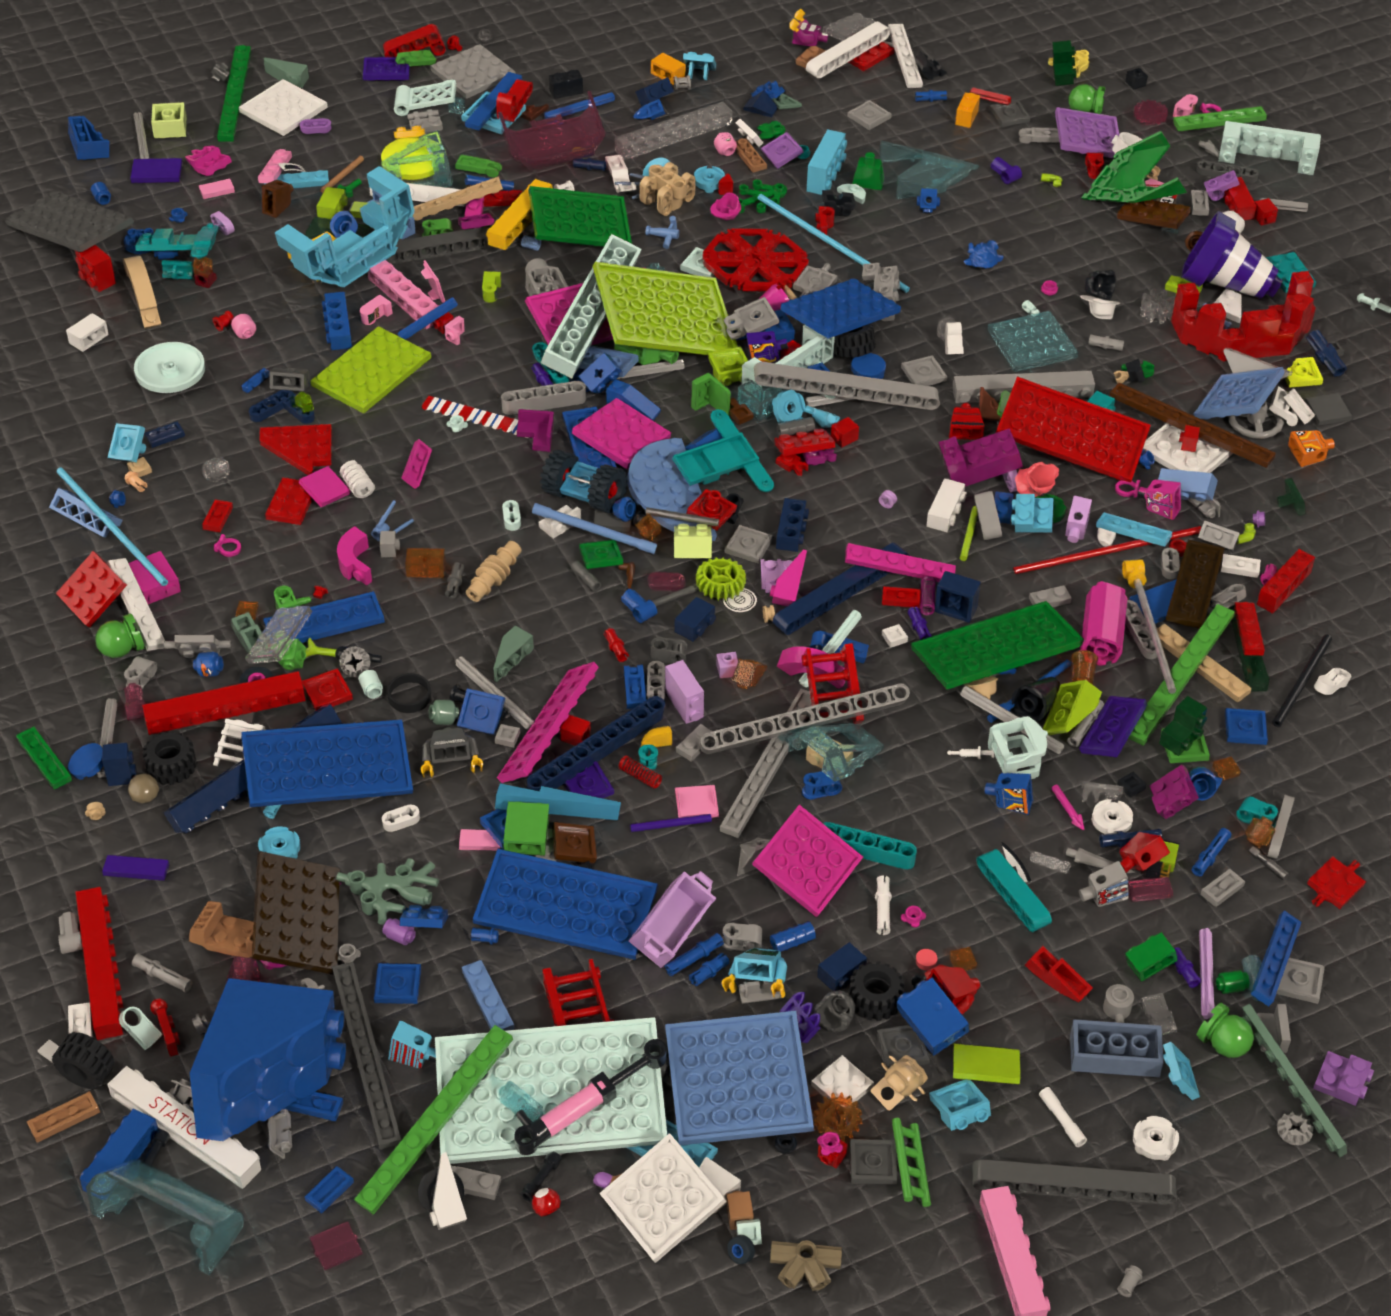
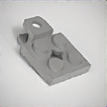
M763 297L734 310V314L727 316L724 319V323L727 326V334L734 340L746 335V333L760 332L779 323V319L767 299Z

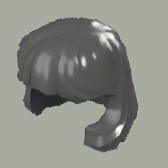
M834 990L828 992L822 1001L815 1005L813 1011L814 1014H820L819 1025H822V1027L831 1032H841L847 1029L853 1019L855 1003L845 991Z

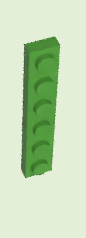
M1262 106L1179 116L1174 117L1173 123L1178 131L1225 126L1226 121L1237 123L1265 121L1267 114Z

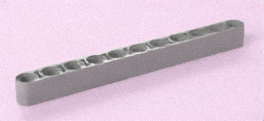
M759 362L754 366L755 382L761 386L934 410L940 405L938 390L931 386L768 362Z
M896 684L708 732L701 738L700 749L706 754H712L899 706L906 702L910 691L906 685ZM895 691H902L904 698L896 697ZM876 696H883L886 702L879 703L876 700ZM863 700L866 702L867 707L860 708L857 705V701ZM838 706H846L848 712L841 713L838 710ZM826 710L829 717L822 718L819 715V711ZM807 715L810 721L804 723L800 720V716ZM788 720L791 726L785 728L781 725V721ZM767 724L772 728V731L766 733L761 729V726ZM748 729L753 733V736L747 738L743 736L742 731ZM729 734L734 740L730 743L725 742L723 736ZM710 739L714 742V746L706 747L704 741Z

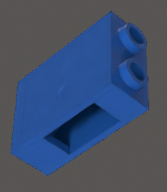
M933 978L921 981L916 986V989L910 993L905 992L898 998L897 1010L933 1056L969 1032V1023Z

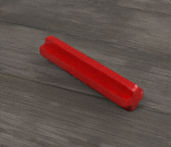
M977 88L970 89V93L980 95V99L1004 105L1011 103L1010 96Z

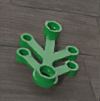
M759 179L753 180V189H749L748 185L745 184L740 185L739 193L741 195L747 194L753 197L745 200L739 199L741 204V211L739 213L745 211V206L760 201L758 200L759 194L767 198L774 196L770 200L779 205L780 198L784 197L787 193V187L781 183L773 186L762 184V181ZM760 201L756 205V211L764 213L766 211V204Z

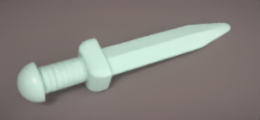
M1364 293L1357 296L1359 303L1363 302L1370 305L1372 310L1375 311L1377 307L1391 313V307L1379 303L1380 298L1373 300L1364 296Z

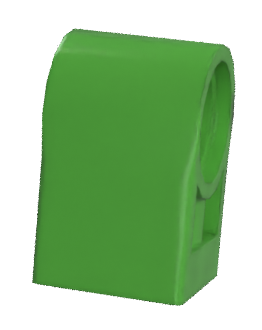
M279 586L274 590L275 605L279 615L299 610L298 606L311 602L309 596L296 599L293 590L289 586Z

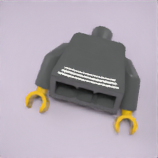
M447 727L443 730L434 731L432 738L423 744L422 762L424 764L421 766L423 778L426 771H430L431 778L434 776L431 762L433 764L472 758L471 771L475 772V765L480 766L482 771L483 761L478 758L479 751L476 740L465 734L462 728L452 729Z

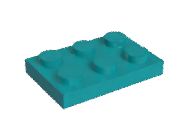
M1295 252L1265 257L1278 269L1277 277L1283 280L1280 287L1285 293H1288L1293 272L1308 271ZM1312 277V279H1313V281H1314V284H1313V288H1314V287L1316 286V281H1315V279Z

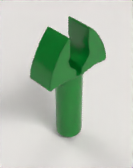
M356 179L346 187L339 184L337 188L345 189L346 196L350 198L353 197L352 190L361 185L362 181Z
M1143 360L1141 366L1145 378L1153 376L1155 365ZM1122 364V371H1127L1126 364Z

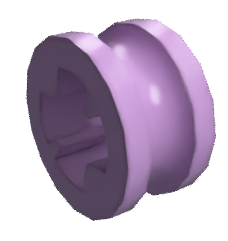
M885 490L879 497V503L888 509L892 508L897 501V496L890 490Z

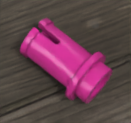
M1266 565L1264 574L1260 578L1263 585L1276 574V565Z

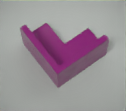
M519 409L517 437L533 438L532 450L550 452L554 429V412Z

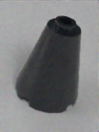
M1048 677L1017 688L1012 694V705L1015 704L1017 715L1020 717L1028 716L1034 721L1042 720L1056 698L1061 685L1060 682L1054 677Z

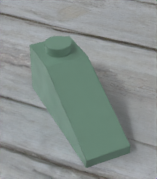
M264 58L265 72L279 81L284 79L299 88H303L309 79L307 65Z

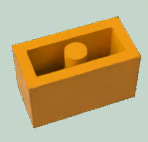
M661 53L651 60V74L661 79L668 77L670 83L674 85V76H677V78L686 77V64L665 53Z
M965 92L957 108L955 125L971 127L979 110L980 95Z

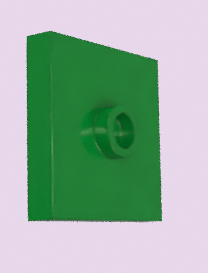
M615 540L579 544V550L586 569L623 565V558Z

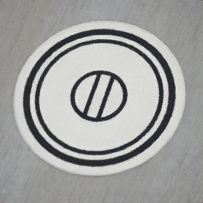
M746 588L740 592L739 596H734L733 599L729 597L726 601L723 599L724 605L735 612L749 611L757 602L755 594Z

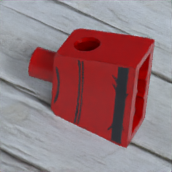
M963 403L960 407H955L950 424L949 438L955 436L956 439L968 440L983 438L984 423L980 409L972 408L969 403Z

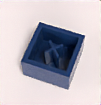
M945 571L937 585L934 612L970 623L978 607L981 582Z

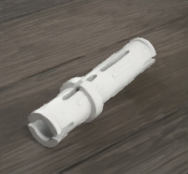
M879 876L876 879L877 892L875 894V900L877 901V933L881 935V929H883V935H887L890 933V901L892 898V894L889 892L890 878L886 876L884 882V876Z

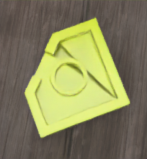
M1313 357L1296 358L1293 365L1286 369L1293 372L1291 376L1285 378L1289 388L1322 385L1323 377Z

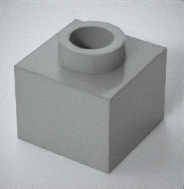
M381 531V557H396V550H400V539H396V531Z

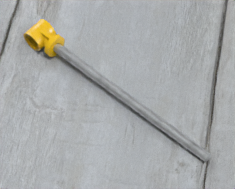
M1142 559L1124 560L1122 563L1123 577L1127 579L1131 588H1136L1168 692L1173 694L1176 692V688L1143 588L1147 581L1144 561Z

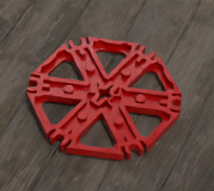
M727 229V234L720 232V234L718 233L703 251L702 256L704 260L703 265L726 286L729 283L731 288L737 285L738 290L742 289V291H767L775 284L778 285L776 287L778 290L782 288L784 291L785 285L791 288L809 264L807 252L785 234L782 236L781 232L773 234V230ZM740 235H760L762 238L753 247ZM719 243H723L733 252H717L714 249ZM785 243L794 252H774L778 244ZM720 267L738 268L734 273L728 274ZM778 267L797 268L792 274H786ZM758 272L769 282H753L751 279Z

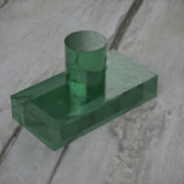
M1292 478L1285 479L1287 494L1277 497L1279 507L1293 504L1298 516L1306 514L1305 502Z

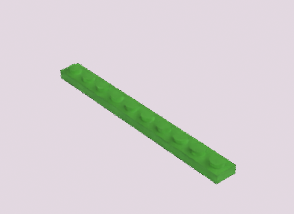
M1219 604L1216 605L1170 671L1176 692L1173 694L1168 692L1164 679L1147 703V707L1128 739L1140 745H1145L1234 617L1235 611Z
M496 1025L492 1027L354 1200L358 1205L373 1215L376 1213L513 1041L512 1035Z

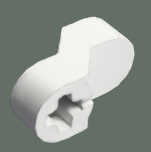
M1333 668L1326 675L1318 677L1314 688L1322 694L1331 695L1339 688L1346 687L1352 676L1344 669Z

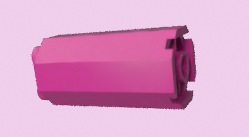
M1100 581L1095 586H1092L1088 592L1082 631L1084 642L1080 649L1082 654H1085L1084 658L1086 661L1103 666L1111 661V664L1116 663L1121 656L1128 599L1125 595V589Z

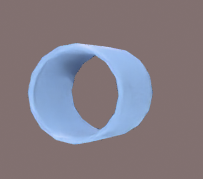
M524 235L521 241L522 247L536 251L539 250L541 240L538 243L536 238Z

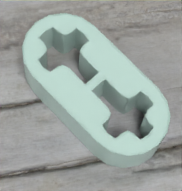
M508 500L502 506L504 525L507 530L515 531L521 527L519 504L514 500Z

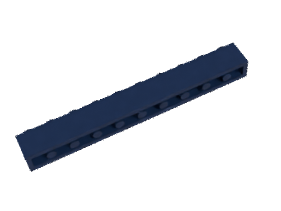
M328 704L320 707L290 728L338 725L343 723L332 705ZM244 759L163 812L176 833L184 832L186 834L195 828L194 824L199 821L202 823L211 817L210 813L215 810L217 812L228 806V801L231 799L235 801L244 795L243 791L247 789Z

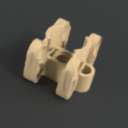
M672 162L666 163L664 167L661 165L650 166L649 176H645L640 182V201L645 205H650L656 202L657 199V210L663 216H668L671 211L679 209L684 201L690 202L695 196V177L688 172L680 177L677 165Z

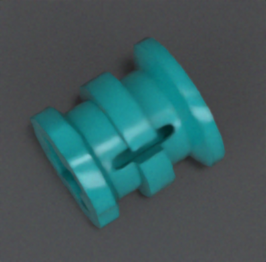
M653 745L640 747L638 751L639 763L649 768V770L656 769L658 749Z

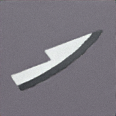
M1001 842L1006 860L1012 867L1016 866L1017 872L1024 882H1031L1029 873L1021 860L1005 843Z

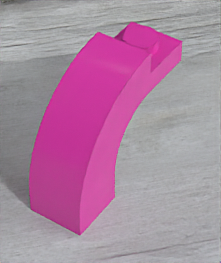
M355 526L348 530L338 542L337 556L339 569L347 580L355 577L357 581L368 585L372 582L371 568L357 559L362 552L369 548L368 538L364 532Z
M790 647L783 650L777 667L790 676L798 673H807L806 666L803 667L801 656L804 655L806 648L809 647ZM810 648L811 656L828 654L824 651ZM838 661L813 663L815 675L842 672L845 669L838 664ZM844 679L827 681L838 689L842 688L845 683Z

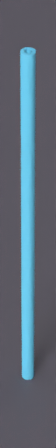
M759 194L758 200L862 266L863 264H870L869 261L766 196ZM900 282V290L907 293L910 287Z

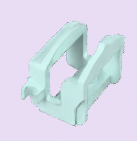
M1028 716L1016 718L1012 721L995 724L990 727L988 749L993 750L1003 773L1031 774V779H1035L1039 776L1041 757L1046 754V737L1048 732L1043 730L1036 721ZM1025 729L1029 739L1024 735L1008 737L1007 734L1017 733ZM1021 747L1023 754L1013 755L1012 752H1009V749ZM1030 767L1027 770L1017 771L1019 768Z

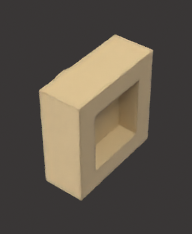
M144 457L139 458L137 463H127L128 469L136 472L138 477L152 473L151 466Z

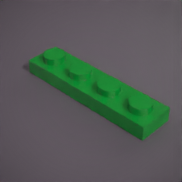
M35 727L16 735L17 741L54 790L72 781L69 772Z

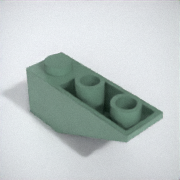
M514 626L502 637L493 668L495 682L505 677L514 666H517L526 655L533 651V635Z

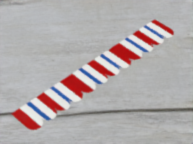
M428 396L422 404V409L424 410L432 408L434 413L442 411V414L445 416L460 415L464 418V421L472 419L474 424L482 422V425L485 427L492 425L493 429L502 428L504 432L512 431L514 435H517V419L433 396Z

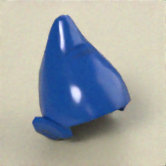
M1196 767L1188 772L1199 797L1197 800L1203 801L1211 798L1223 778L1216 777L1212 771L1205 767Z

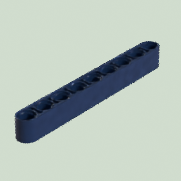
M894 542L881 549L909 556L905 550ZM854 565L776 613L772 623L783 633L790 635L891 572Z
M658 696L647 699L531 774L527 779L526 789L540 791L541 786L557 789L567 780L574 778L577 773L583 772L586 767L592 766L595 761H600L661 721L664 715L665 701Z

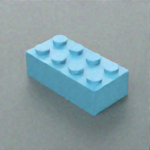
M827 129L808 164L807 192L822 195V190L831 189L832 181H835L837 171L840 172L842 162L844 163L846 160V153H844L847 146V140H845L846 133Z

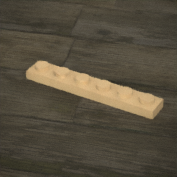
M499 176L414 206V220L418 221L425 216L435 215L439 211L449 210L456 205L466 204L470 200L480 199L484 195L499 192L503 189Z
M1166 624L1157 628L1162 646L1177 658H1180L1190 642ZM1208 655L1196 670L1197 673L1237 703L1251 693V687Z

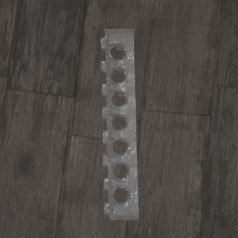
M720 102L615 137V152L621 155L623 160H627L731 125L733 111L724 102Z

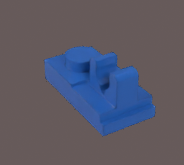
M768 81L764 85L758 86L751 94L754 97L764 90L773 99L780 96L785 90L782 86H778L777 81L772 83Z

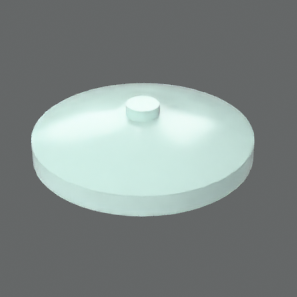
M166 342L154 345L143 351L135 361L134 372L137 381L144 388L159 393H173L185 390L196 384L205 372V362L202 353L194 346L181 342Z

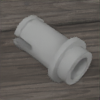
M1133 1265L1125 1269V1276L1117 1288L1118 1292L1125 1297H1131L1136 1284L1143 1278L1141 1269Z

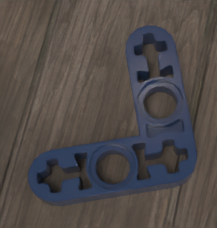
M280 390L249 408V417L253 422L263 421L282 409H286L302 423L308 424L315 420L313 408L291 390ZM270 404H275L273 407H268ZM300 405V407L293 408L292 406Z

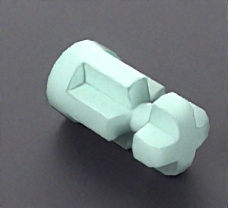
M1029 300L1023 302L1022 308L1028 314H1031V318L1039 317L1040 311Z

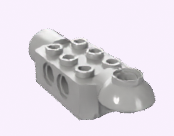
M533 259L525 267V288L529 296L568 287L559 268L548 266L543 259Z

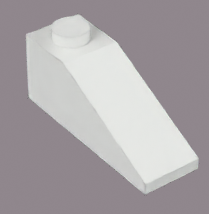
M447 1152L442 1153L440 1156L432 1204L433 1212H430L433 1226L437 1225L438 1230L467 1220Z

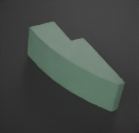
M249 612L231 619L233 631L255 664L274 657L257 624L255 625Z

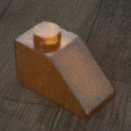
M739 659L732 681L737 682L736 686L743 689L755 687L768 665L752 659Z

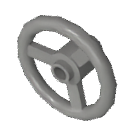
M1266 401L1257 413L1239 415L1247 417V420L1254 425L1255 431L1245 429L1239 425L1234 415L1228 416L1229 423L1235 431L1255 439H1265L1279 433L1284 425V419L1279 415H1275L1269 409L1270 403ZM1274 415L1277 419L1276 426L1271 430L1263 432L1262 423H1264L1265 417Z

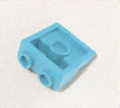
M1016 494V499H1012V510H1015V514L1011 515V525H1015V532H1052L1053 498H1035V494Z
M965 1079L929 1093L931 1102L940 1111L942 1121L951 1131L955 1129L963 1130L968 1124L976 1121L984 1122L991 1116L990 1101L971 1080Z

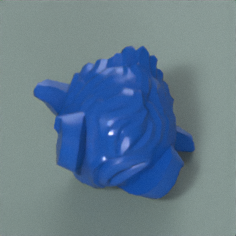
M989 240L987 243L981 242L976 246L972 242L968 244V253L970 254L969 258L964 260V263L984 269L992 268L1002 261L1004 256L997 255L996 250L999 247L994 240Z

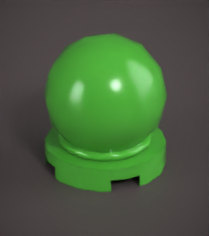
M1088 84L1076 86L1068 97L1070 108L1072 110L1101 114L1106 87L1099 86V89L1095 90L1093 86Z
M131 613L123 616V622L117 620L108 621L98 629L96 633V647L104 656L112 659L121 658L128 654L132 647L136 651L145 649L140 631H136L133 624L136 621Z
M1219 1003L1211 1011L1214 1014L1208 1023L1205 1020L1203 1021L1196 1036L1203 1043L1210 1040L1212 1047L1218 1054L1227 1058H1238L1245 1055L1253 1045L1254 1034L1252 1028L1244 1018L1237 1015H1229L1230 1008L1223 1003Z

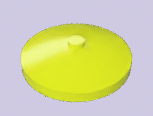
M408 137L389 143L382 151L381 160L383 168L397 178L417 180L430 177L440 171L445 163V153L442 146L432 139Z

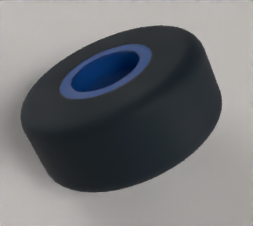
M737 1235L728 1242V1254L735 1263L745 1264L753 1259L755 1248L749 1237Z

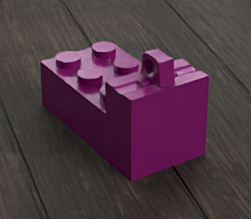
M1010 428L962 445L958 444L956 436L938 442L950 480L964 483L965 487L1023 467L1020 453Z

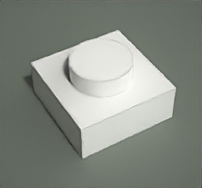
M899 624L882 630V636L890 648L906 643L908 640V636Z

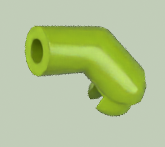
M1046 173L1041 175V181L1053 182L1054 187L1062 185L1061 182L1063 180L1060 176Z
M1253 523L1244 525L1245 530L1243 534L1239 535L1237 545L1254 539L1256 529H1254Z

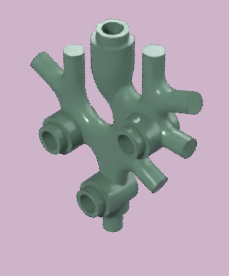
M408 858L404 865L396 868V875L394 876L387 875L386 865L379 863L377 865V875L373 877H367L364 872L359 870L348 872V874L338 872L336 880L345 882V885L350 886L352 893L361 895V908L366 915H374L378 912V923L384 925L387 921V912L393 911L403 914L405 910V905L384 900L382 893L385 890L396 889L407 901L425 906L430 904L432 892H429L428 889L411 885L413 882L437 887L439 879L427 876L435 868L432 862L427 863L418 871H413L412 868L415 861L411 858Z

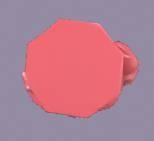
M1037 462L1029 468L1019 469L1015 477L1017 491L1020 494H1035V497L1051 491L1055 485V479L1059 476V468L1054 464L1047 465L1043 462Z

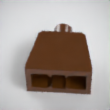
M274 180L262 185V213L274 218L278 217L291 203L293 186L280 180Z

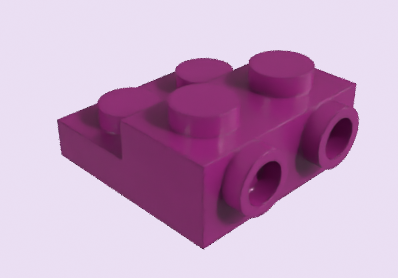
M1180 765L1150 785L1153 793L1152 801L1156 811L1165 819L1174 816L1178 811L1199 799L1188 770L1184 765Z

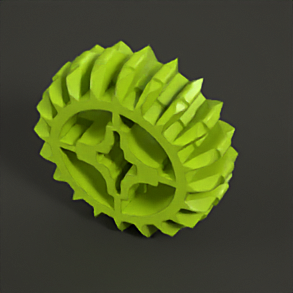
M715 557L714 560L709 558L707 562L703 561L702 565L697 569L696 585L699 587V592L704 593V596H710L711 599L717 598L718 601L720 598H723L726 601L728 597L733 599L734 596H739L740 592L743 591L746 584V573L742 565H738L737 561L732 562L731 558L728 560L724 559V557L722 559Z

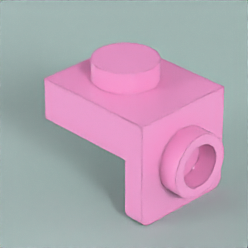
M460 316L445 325L446 339L455 345H459L460 335L465 332L464 318Z

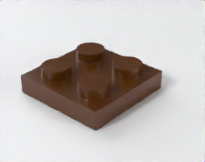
M553 823L552 833L556 860L596 862L594 826Z

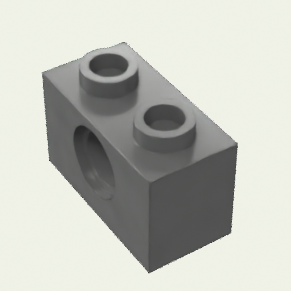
M274 367L270 371V389L305 391L309 387V369Z

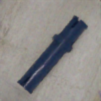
M1161 829L1125 833L1117 831L1115 834H1101L1099 836V843L1102 848L1117 845L1124 847L1139 832L1160 835L1161 837L1162 832Z

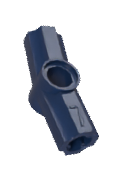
M1319 330L1310 332L1306 340L1315 351V355L1322 365L1325 364L1334 377L1343 375L1347 367L1339 358L1333 345L1326 341Z

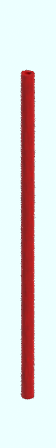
M1202 526L1172 532L1170 540L1199 534ZM1134 540L1013 568L1014 574H1020L1153 543Z

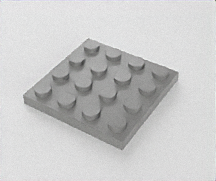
M481 44L431 65V71L443 81L455 80L456 91L466 99L496 86L508 72L516 74L513 69Z

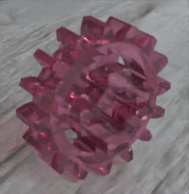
M1147 99V102L1142 100L1141 103L1138 102L1137 106H1135L1134 116L1136 120H1141L1140 123L1146 122V125L1160 124L1167 119L1168 108H1165L1166 105H1161V102L1156 103V100Z

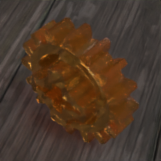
M842 1092L839 1097H835V1094L831 1093V1099L824 1096V1103H817L819 1110L814 1111V1117H816L814 1123L815 1126H818V1133H837L843 1142H845V1136L847 1135L852 1139V1131L859 1132L857 1124H862L863 1122L862 1118L859 1117L862 1115V1111L857 1109L859 1107L858 1102L852 1103V1096L850 1095L845 1099ZM836 1111H838L841 1118L840 1124L836 1120Z

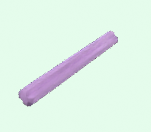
M1205 928L1199 931L1201 1015L1204 1019H1211L1214 1015L1211 1013L1214 1009L1212 932L1209 928Z

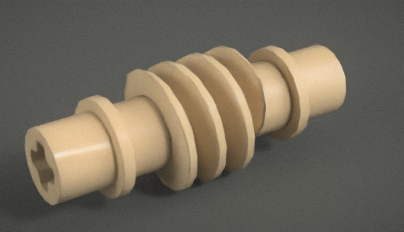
M508 541L504 547H500L497 550V555H489L480 567L476 569L477 577L471 580V585L466 590V595L472 601L479 602L484 595H488L491 592L493 585L500 586L502 581L510 575L509 566H513L516 563V558L521 553V548L516 542Z

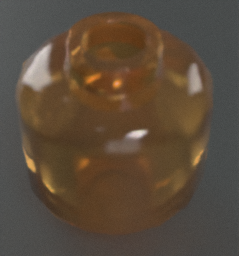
M1264 816L1261 819L1253 818L1245 830L1246 840L1259 848L1261 846H1268L1276 832L1272 826L1273 822Z

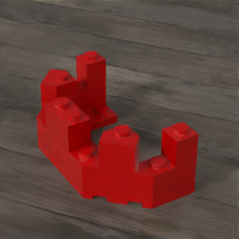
M1309 271L1293 272L1285 304L1272 305L1266 310L1243 312L1240 328L1223 329L1227 313L1222 303L1205 304L1198 313L1197 304L1200 293L1195 283L1178 284L1171 322L1182 344L1187 346L1188 344L1194 345L1196 350L1208 355L1210 353L1217 355V359L1227 361L1223 352L1225 348H1231L1254 358L1289 355L1293 351L1294 346L1298 345L1305 333H1308L1311 329L1316 309L1313 304L1314 298L1310 297L1314 281Z

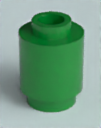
M1241 970L1222 972L1216 978V987L1218 990H1221L1222 994L1243 992L1245 989H1249L1250 986L1247 972H1242Z

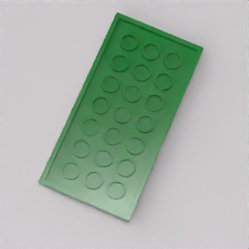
M1047 601L913 642L911 643V649L946 689H950L1069 650H1074L1082 646L1084 639Z

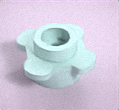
M460 415L452 416L450 421L447 422V426L451 427L453 432H459L462 428H467L468 426L467 422H464V418Z

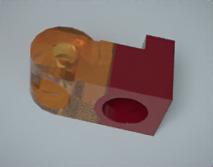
M202 257L194 259L193 268L196 285L210 288L216 281L217 275L213 273V261L211 258Z

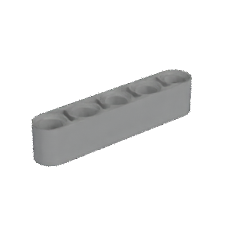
M573 381L507 391L501 395L502 412L507 415L518 414L519 409L546 410L583 404L586 401V385L582 381Z

